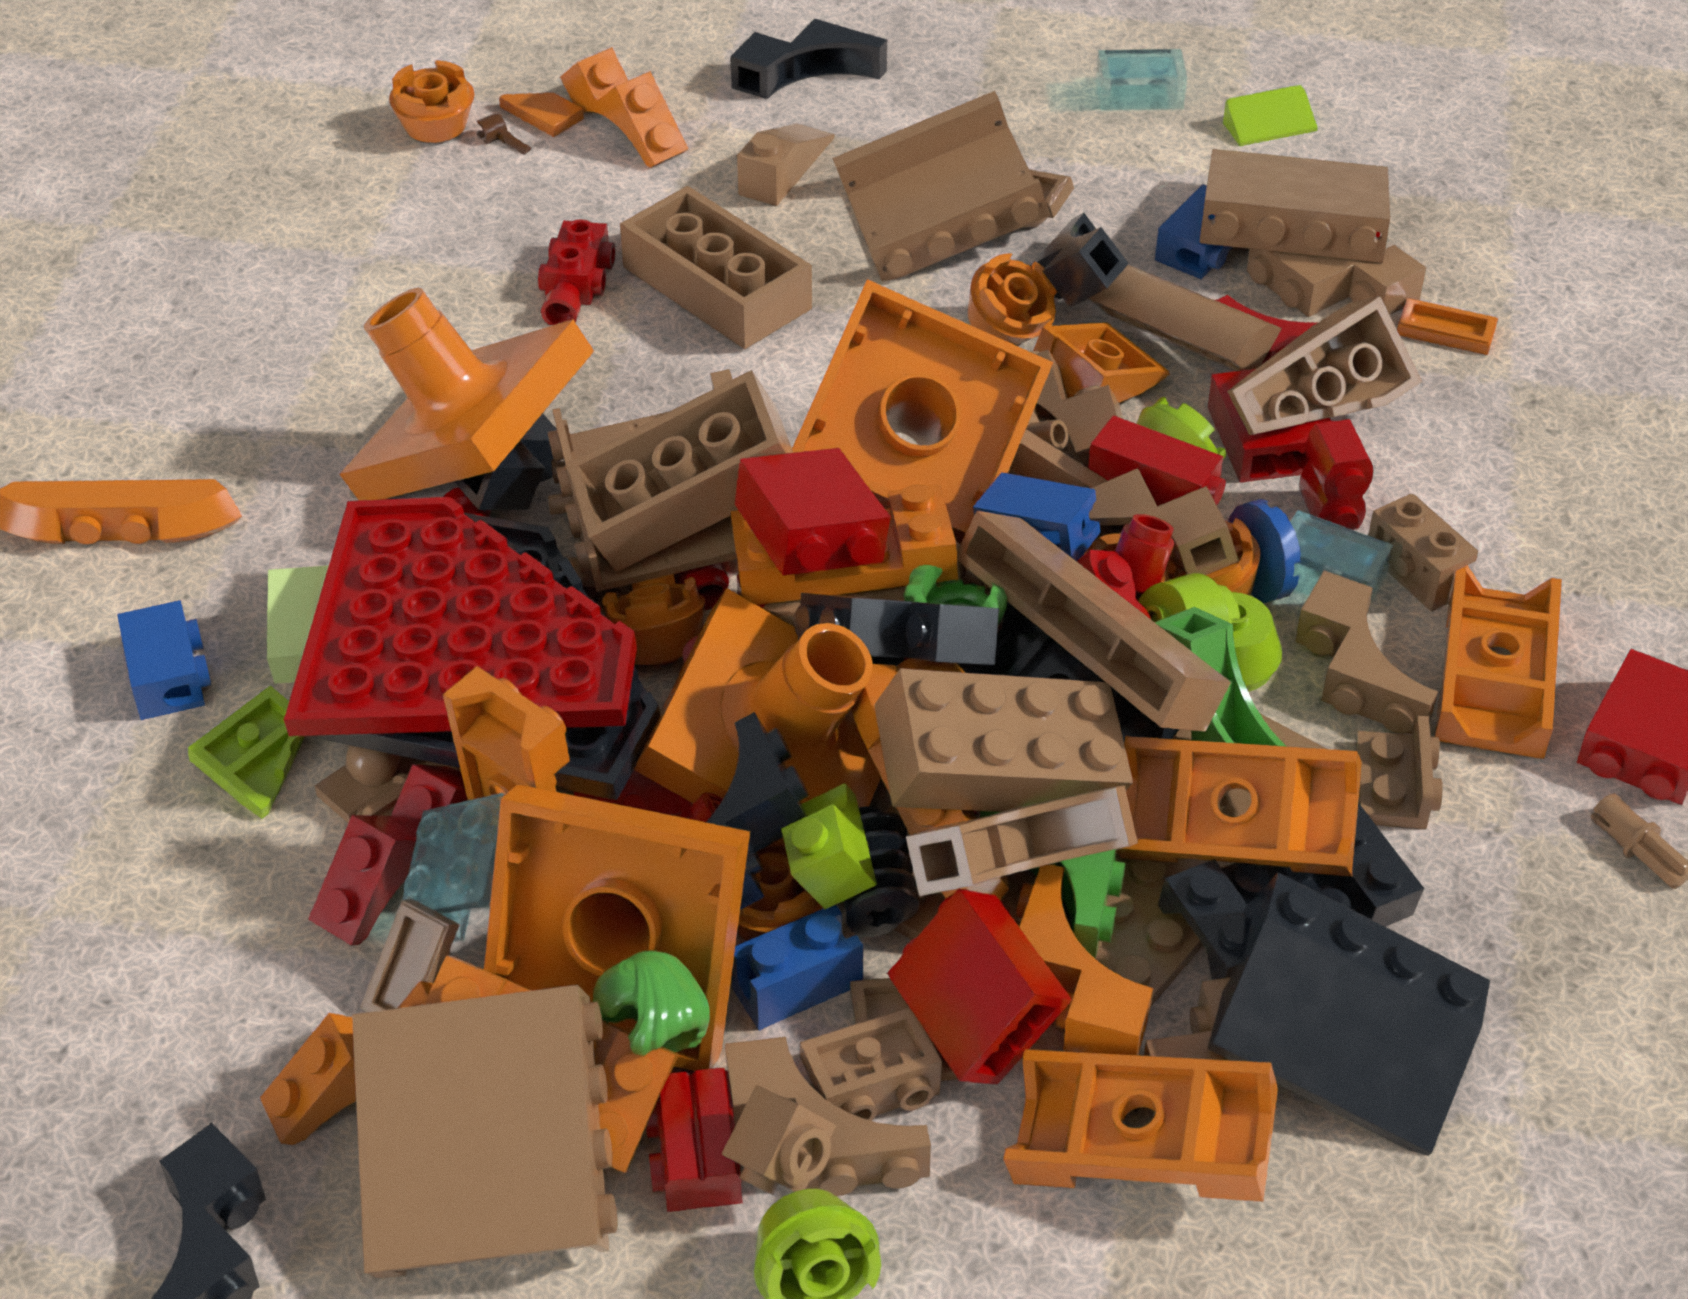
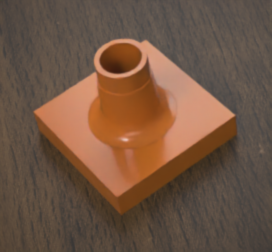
M867 279L792 447L793 453L839 447L884 509H889L888 491L901 490L912 485H941L955 541L961 544L974 517L973 506L1001 472L1008 473L1053 362ZM895 432L910 436L918 445L903 440Z
M418 287L405 291L375 311L364 324V330L379 349V355L408 398L339 475L358 500H381L493 472L593 354L594 349L572 319L471 350L445 315L436 309L422 288Z
M727 588L710 611L660 712V717L636 762L634 770L692 803L704 792L714 793L723 799L732 783L739 756L738 733L734 723L755 712L767 732L777 727L792 754V758L784 762L786 768L792 765L795 767L809 793V797L801 800L802 804L845 783L856 795L858 807H869L881 776L860 735L851 708L859 698L860 692L868 684L872 676L873 662L869 650L853 632L831 623H822L810 627L798 640L795 627Z
M517 784L501 798L484 970L532 991L578 985L590 997V1003H592L596 982L609 968L638 952L658 951L668 953L676 957L693 975L705 994L710 1011V1020L705 1036L696 1047L685 1048L675 1052L679 1055L674 1067L692 1071L712 1069L718 1061L723 1045L750 831ZM625 1019L615 1024L612 1022L609 1024L630 1033L637 1022L634 1019Z

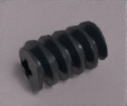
M859 807L877 885L844 900V907L847 911L846 924L852 932L861 937H876L893 931L899 923L912 918L919 909V899L915 894L916 879L912 875L913 866L906 840L908 830L901 816L893 812L879 811L876 808Z

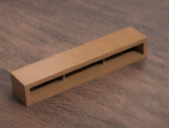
M976 511L957 551V560L990 588H992V582L1003 588L1007 601L1157 725L1163 728L1206 732L1231 684L1228 679L1023 519Z

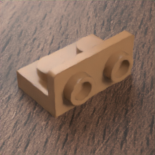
M1408 494L1374 510L1372 513L1365 552L1431 612L1447 605L1455 571L1475 562L1478 550L1414 494Z
M1417 715L1413 735L1357 731L1355 746L1362 762L1358 803L1377 826L1426 829L1431 811H1440L1443 794L1442 779L1433 778V770L1437 769L1439 761L1440 742L1439 737L1430 736L1429 716Z
M910 1007L800 1042V1058L815 1090L833 1105L863 1119L872 1121L877 1115L898 1108L907 1111L916 1110L930 1102L933 1096L940 1094L942 1061L928 1034Z

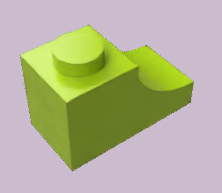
M844 783L803 803L802 805L807 817L782 828L791 875L824 909L830 908L876 886V878L856 795Z

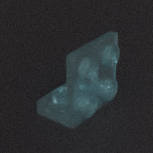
M504 793L424 810L421 822L417 828V839L409 873L404 883L402 900L414 899L459 923L460 926L453 942L464 940L470 910L487 906L491 902L501 798L506 795Z

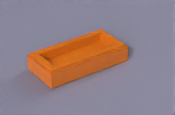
M1407 298L1397 331L1403 337L1488 355L1498 318Z

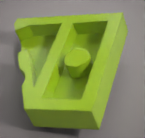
M271 685L188 747L189 761L235 800L261 819L269 814L305 736L288 735L284 717L289 700Z

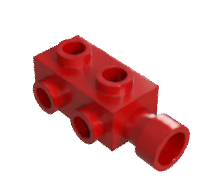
M583 219L574 221L563 220L557 238H551L548 261L546 264L541 263L538 272V287L540 291H545L546 296L541 308V316L548 325H556L572 319L576 323L581 305H591L594 295H604L606 289L605 269H612L616 259V246L614 242H609L608 225L606 223H593Z

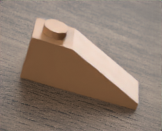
M797 123L757 132L737 154L738 195L778 206L835 138V134Z

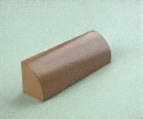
M1127 265L1106 290L1088 298L1107 315L1234 371L1257 369L1260 367L1281 331V328L1131 265Z

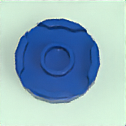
M1258 499L1236 506L1229 516L1228 522L1234 523L1235 518L1241 520L1259 544L1260 561L1251 595L1262 603H1268L1290 596L1296 588L1299 575L1293 576L1294 564L1300 563L1301 552L1296 532L1287 515L1277 506L1270 508L1267 505V500Z

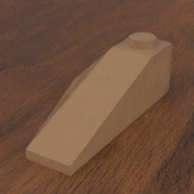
M1379 296L1348 303L1312 326L1227 392L1249 435L1386 406L1423 381Z

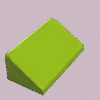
M1302 85L1233 97L1225 102L1223 124L1239 146L1316 132L1318 129L1306 91Z

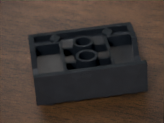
M1278 872L1244 909L1243 915L1252 921L1245 951L1222 992L1207 1049L1231 1061L1271 1063L1278 1085L1409 1151L1429 1156L1433 1152L1482 1029L1490 980Z

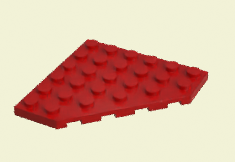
M451 497L347 501L284 717V723L289 736L451 731L443 694L478 666L496 679L504 678L510 681L522 696L537 706H547L554 710L560 716L566 728L625 726L637 651L635 634L632 629L621 621L614 624L604 617L600 612L599 605L573 586L566 589L553 579L552 571L526 552L521 555L508 546L506 538L480 519L474 522L464 514L462 505Z

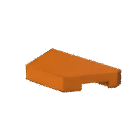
M554 92L503 94L499 96L500 108L552 137L559 135L584 119L582 107Z

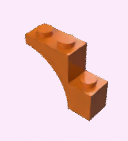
M612 47L578 61L560 76L572 102L582 107L583 112L599 113L611 120L628 137L648 167L651 168L689 150L651 71L628 80Z
M1050 864L1040 866L1034 885L1024 883L1016 917L1022 918L1019 928L1072 999L1056 1018V1027L1065 1029L1063 1052L1139 1056L1148 1026L1153 988L1118 975L1086 951L1072 932L1062 907L1061 897L1064 868Z
M419 981L398 1008L424 1005L434 983ZM328 1013L260 1096V1100L281 1144L295 1145L306 1140L329 1118L356 1101L352 1017Z

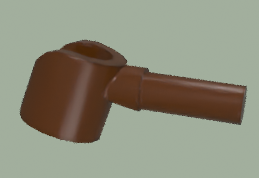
M491 114L477 120V124L483 129L477 132V136L480 139L485 137L483 141L486 144L499 139L522 154H526L531 150L530 146L507 131L506 123L500 114Z

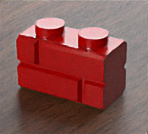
M723 1067L695 1070L691 1075L687 1072L670 1073L647 1122V1139L660 1137L661 1153L649 1154L652 1192L665 1191L667 1212L743 1203L742 1183L739 1178L741 1175L740 1164L721 1155L735 1127L728 1070L726 1071Z

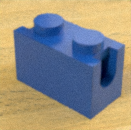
M1204 184L1158 228L1155 261L1201 280L1212 268L1219 270L1225 263L1228 252L1233 248L1231 246L1199 243L1207 185ZM1213 214L1208 216L1211 220L1215 219Z
M1001 472L973 506L974 515L976 511L1023 519L1075 561L1084 555L1100 534L1099 522L1089 518V513L1096 502L1095 489Z
M181 600L117 614L131 689L140 720L205 706L202 688L212 686L205 655L194 656L193 652L204 649L197 619L186 621Z
M836 905L827 909H821L735 946L731 975L732 989L759 1031L850 991V981L863 980L864 945L857 935L845 939L842 933V913Z

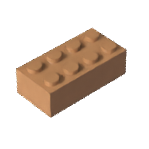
M690 186L680 189L620 223L623 267L743 349H747L812 309V265Z
M750 370L567 463L588 537L613 569L619 572L731 516L730 511L738 510L734 502L741 458L793 453L775 404L754 372Z
M900 668L874 704L892 807L1003 812L1019 806L1125 785V790H1127L1133 784L1111 686L1106 682Z

